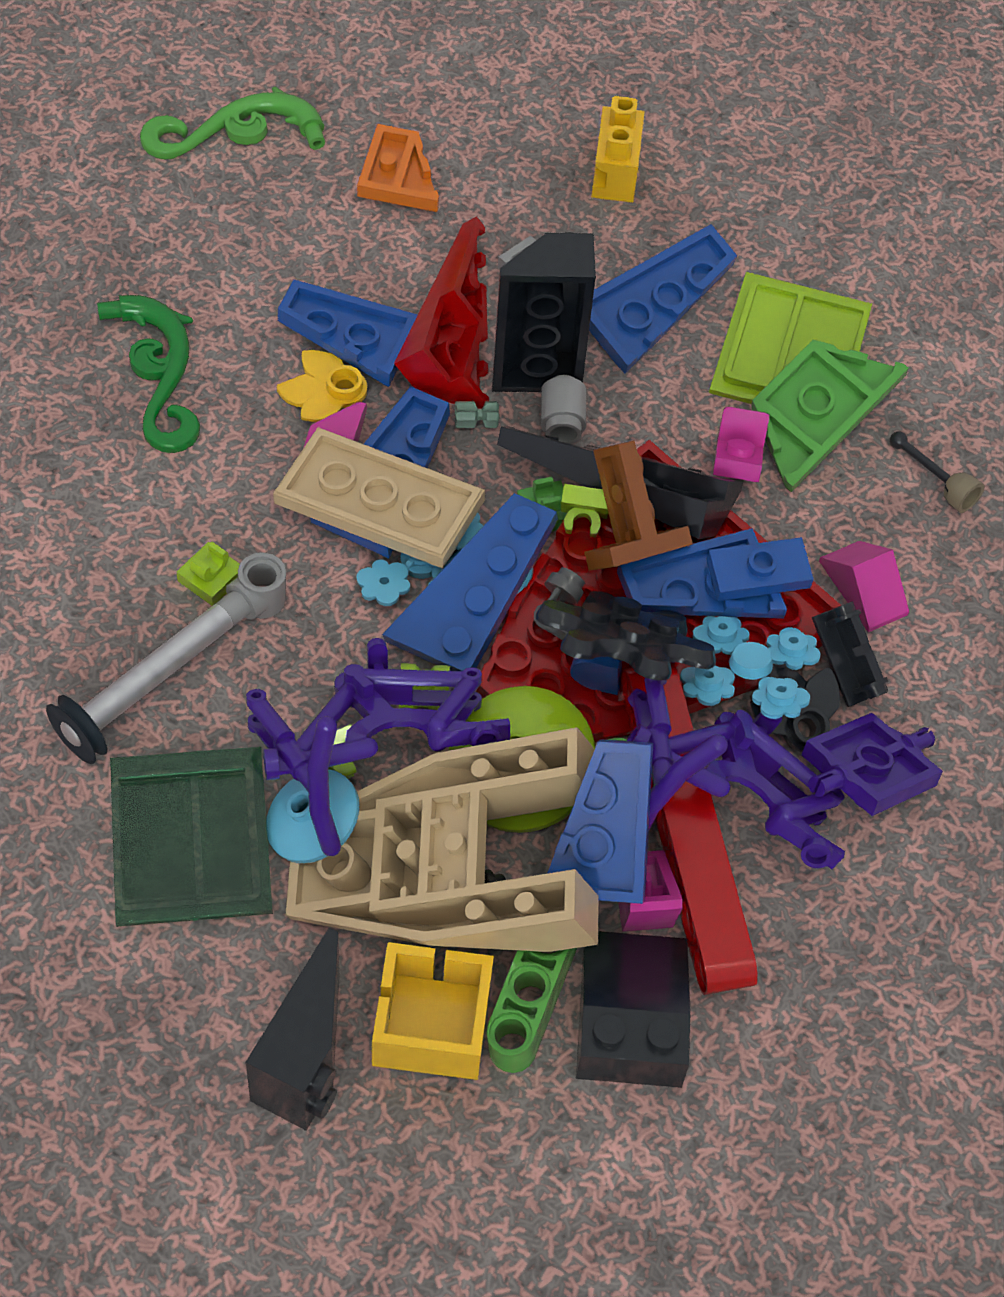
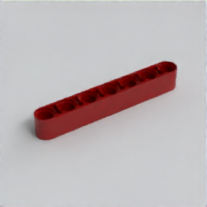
M670 662L671 676L664 685L671 723L669 737L694 730L674 662ZM633 667L622 670L621 684L633 731L636 727L634 708L629 704L628 697L635 689H640L646 694L647 692L644 681L645 677L636 673ZM651 775V788H652V787L654 786V784H653V779H652V775ZM685 782L658 812L655 821L662 848L682 897L680 917L685 937L688 940V948L699 988L703 995L755 986L758 981L756 959L712 796L710 793Z

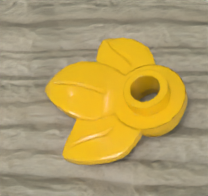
M317 350L302 351V365L305 374L276 386L281 398L292 406L302 407L301 419L310 422H318L343 408L362 402L367 395V382L357 368L344 365L342 360L332 353Z

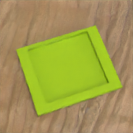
M746 272L709 393L752 404V400L813 339L832 344L839 350H855L860 352L872 303Z

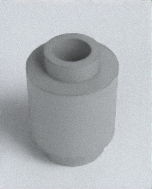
M559 375L543 384L541 389V428L545 432V436L558 437L559 441L574 444L580 440L582 433L586 429L587 393L586 386L580 380L569 375Z

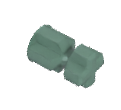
M455 401V428H475L478 420L483 421L485 428H497L499 426L500 414L497 401H485L482 409H477L475 401Z

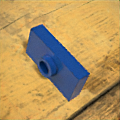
M802 537L709 550L706 558L717 601L808 589L814 580Z

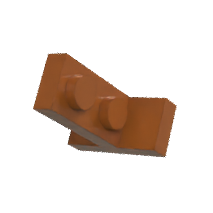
M634 440L593 450L616 543L584 552L589 570L616 567L693 544L688 526L656 531L654 523L655 512L648 498L643 478V462L637 453Z

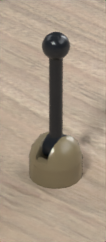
M896 431L890 436V444L893 448L903 449L946 483L944 497L958 512L964 513L978 502L984 492L985 485L977 478L966 472L955 473L950 476L911 445L904 432Z

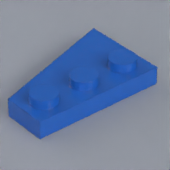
M293 279L278 307V321L387 387L390 386L398 370L394 362L418 315Z
M753 528L618 566L617 574L626 597L642 604L641 611L653 613L671 610L682 615L784 618L787 612L780 593L717 601L706 560L708 552L712 549L759 543Z
M603 739L597 742L547 874L575 869L597 893L600 901L643 904L646 888L653 743Z

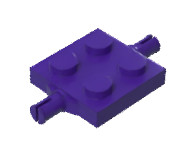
M869 713L807 740L801 756L818 769L821 774L809 779L808 786L810 792H816V797H822L828 792L839 789L871 816L883 812L937 786L943 771L926 758L921 751L934 745L935 736L932 731L928 732L929 728L923 727L911 734H902L889 727L875 714Z

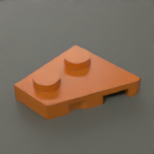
M377 124L357 184V197L438 212L439 194L437 190H434L431 180V169L427 158L423 155V144L418 131Z

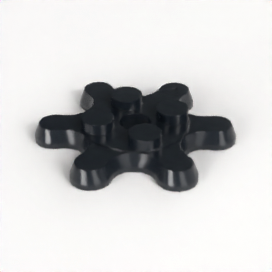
M591 591L582 606H574L556 600H546L536 612V620L541 624L568 632L561 642L560 650L574 658L590 660L596 657H610L625 661L633 667L636 673L653 680H667L670 678L672 672L670 662L683 663L700 669H711L716 663L715 649L711 644L686 637L688 627L687 619L684 615L671 610L653 613L641 611L642 604L628 597H614L606 592Z

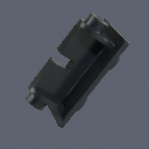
M853 601L811 617L847 707L887 693L886 682L889 681L887 677L882 675L859 617L861 610H856Z

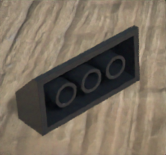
M545 233L500 268L492 392H541L545 382L559 375H569L583 383L596 279L594 233Z

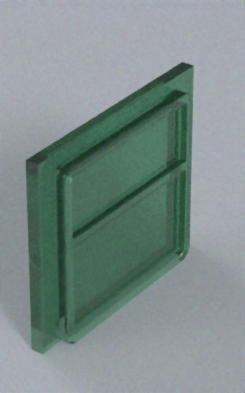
M261 747L110 758L116 927L273 914Z

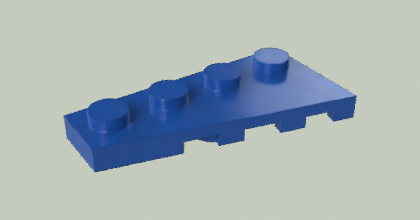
M712 224L594 289L589 327L590 333L615 364L626 374L734 265L737 254Z
M410 386L365 441L364 445L428 468L450 416L449 403ZM310 518L311 523L386 558H390L393 549Z
M514 493L382 634L384 641L435 665L450 666V671H463L471 667L477 668L558 520L557 511Z

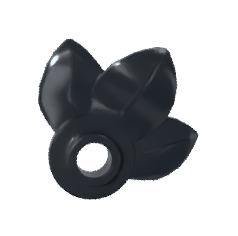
M773 664V669L767 677L777 679L791 678L797 682V688L805 689L810 694V703L808 706L801 708L800 715L796 718H789L783 715L781 723L771 733L783 736L791 748L798 752H803L807 740L830 731L829 719L840 706V692L836 677L831 668L828 667L817 672L806 681L797 671L789 669L786 664ZM751 700V710L754 718H756L761 712V706ZM799 721L805 722L810 729L808 737L803 736L799 731Z

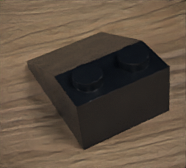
M328 928L245 1062L250 1101L306 1131L315 1116L320 1119L326 1116L337 1094V1090L333 1088V1081L336 1075L334 1064L340 976L338 932L331 928Z
M598 931V945L583 947L576 1079L682 1088L689 1067L690 990L687 938Z

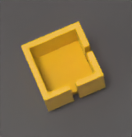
M388 942L381 981V996H379L372 1037V1066L478 1080L494 956L446 950L443 981L433 980L435 948Z

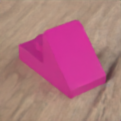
M725 407L723 409L716 442L713 475L759 482L769 414L734 407Z

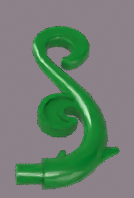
M119 295V300L97 303L99 320L122 318V322L136 321L141 327L149 323L157 327L166 337L169 352L165 358H156V356L163 355V344L151 338L137 341L131 346L129 352L131 368L138 377L145 380H160L143 416V434L146 442L161 452L177 453L190 448L199 438L200 424L193 412L180 405H170L167 408L168 417L177 419L181 424L173 432H161L156 427L155 420L184 375L189 359V340L183 324L192 323V317L180 314L160 301L142 295Z

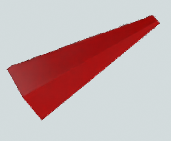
M475 217L462 224L394 364L414 388L452 404H455V401H475L477 408L482 409L485 401H489V396L480 389V377L489 374L488 363L484 360L479 361L480 342L488 339L487 286L478 281V268L486 265V255L482 252L477 253V237L485 233V226L478 217Z

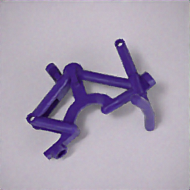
M373 638L367 643V668H363L358 664H350L344 668L343 673L336 677L334 681L335 695L297 740L293 731L268 702L265 691L253 689L246 694V704L253 713L247 720L248 729L256 733L268 748L263 749L266 780L280 779V775L291 774L296 781H300L308 791L309 813L320 848L327 856H335L341 851V842L330 810L328 768L374 756L378 752L379 747L378 743L371 738L373 735L393 727L420 729L428 737L430 749L435 752H441L446 747L477 746L510 740L509 718L467 722L473 711L479 710L482 705L481 695L475 692L482 682V672L479 669L473 667L466 668L463 671L388 669V650L386 642L381 638ZM414 686L455 687L452 691L414 690ZM391 705L440 707L438 708V710L413 708H393ZM350 707L355 708L363 719L357 721L347 730L344 743L334 745L337 722Z
M645 677L647 694L640 689H635L630 694L628 702L634 708L636 727L626 741L653 743L652 779L654 786L651 788L649 830L658 812L685 782L716 797H724L729 793V781L750 788L763 799L769 807V817L765 822L766 832L773 836L779 835L801 849V859L807 866L817 869L827 866L833 869L844 858L845 851L816 833L809 826L812 824L820 825L827 818L825 810L837 807L844 800L843 792L835 789L822 797H816L815 794L807 796L778 772L779 768L783 766L808 788L809 779L817 776L769 736L781 723L783 716L778 719H770L760 712L753 720L744 710H738L735 714L723 712L712 726L669 737L671 723L664 691V685L667 683V680H653ZM722 756V760H715L718 757Z

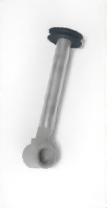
M263 552L254 553L246 557L239 565L238 577L227 585V595L85 705L81 707L65 695L58 696V706L48 704L46 706L48 719L63 743L82 761L94 764L96 761L95 754L105 755L108 750L105 738L100 731L242 619H263L279 613L284 607L286 600V569L283 562L273 554Z

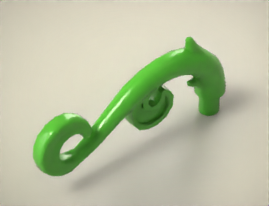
M273 87L272 92L249 95L220 108L190 136L179 143H164L159 140L166 133H176L181 135L182 138H185L188 134L187 126L180 119L168 115L156 116L147 121L140 132V140L146 153L163 160L174 159L187 153L224 127L229 139L236 144H256L264 140L268 133L266 119L261 113H270L285 116L287 123L297 125L301 135L307 138L309 147L317 150L325 145L322 133L324 124L317 110L306 100ZM251 115L249 121H243V119Z

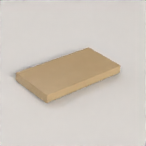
M318 427L274 491L273 497L274 504L443 569L484 503L485 490Z

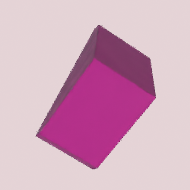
M857 541L820 557V564L847 603L853 601L856 610H861L859 617L867 632H871L908 615L909 608L893 549Z
M664 850L647 851L646 888L643 904L618 902L622 932L674 927L682 910V897Z

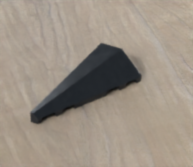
M501 426L497 445L586 487L602 489L593 450L602 447L589 444L580 447L561 442L558 437L549 435L543 437L517 430L514 427ZM640 456L643 462V478L648 498L654 508L655 519L674 528L688 526L690 535L699 540L716 537L741 493L744 480L735 478L721 479L703 474L702 470L690 467L684 469Z

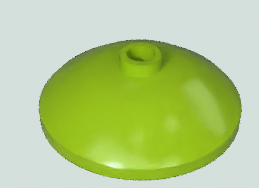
M518 686L494 692L483 698L481 708L473 711L467 719V722L509 718L510 739L578 727L592 747L596 748L593 734L582 713L563 696L544 688ZM472 745L449 747L448 751L471 747ZM573 806L487 820V825L506 832L524 833L538 831L552 826L571 813Z

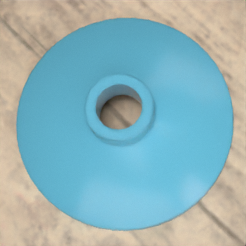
M329 770L330 810L342 846L353 832L357 823L360 809L359 797L353 784L344 775L337 771ZM292 779L278 792L270 805L266 818V835L271 847L282 858L294 863L316 862L328 856L322 852L309 813L308 791L300 781Z

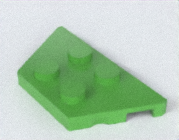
M813 339L752 400L751 408L753 411L769 414L765 441L786 489L792 492L899 384L907 375L909 369L905 364L895 362V365L891 366L867 359L868 354L855 350H839L832 344Z

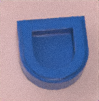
M596 657L590 660L574 658L570 674L576 682L587 688L618 695L621 686L622 661L610 657Z

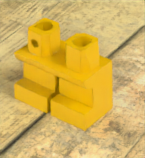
M614 96L612 97L611 107H602L591 198L634 202L645 111L637 110L638 100L635 98Z

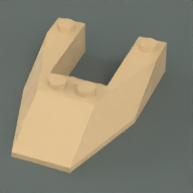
M578 727L434 753L357 791L360 808L358 820L353 832L341 846V851L335 856H328L312 863H294L290 861L286 916L291 920L428 946L551 952L598 945L599 896L575 869L484 884L487 820L574 806L577 793L595 749Z

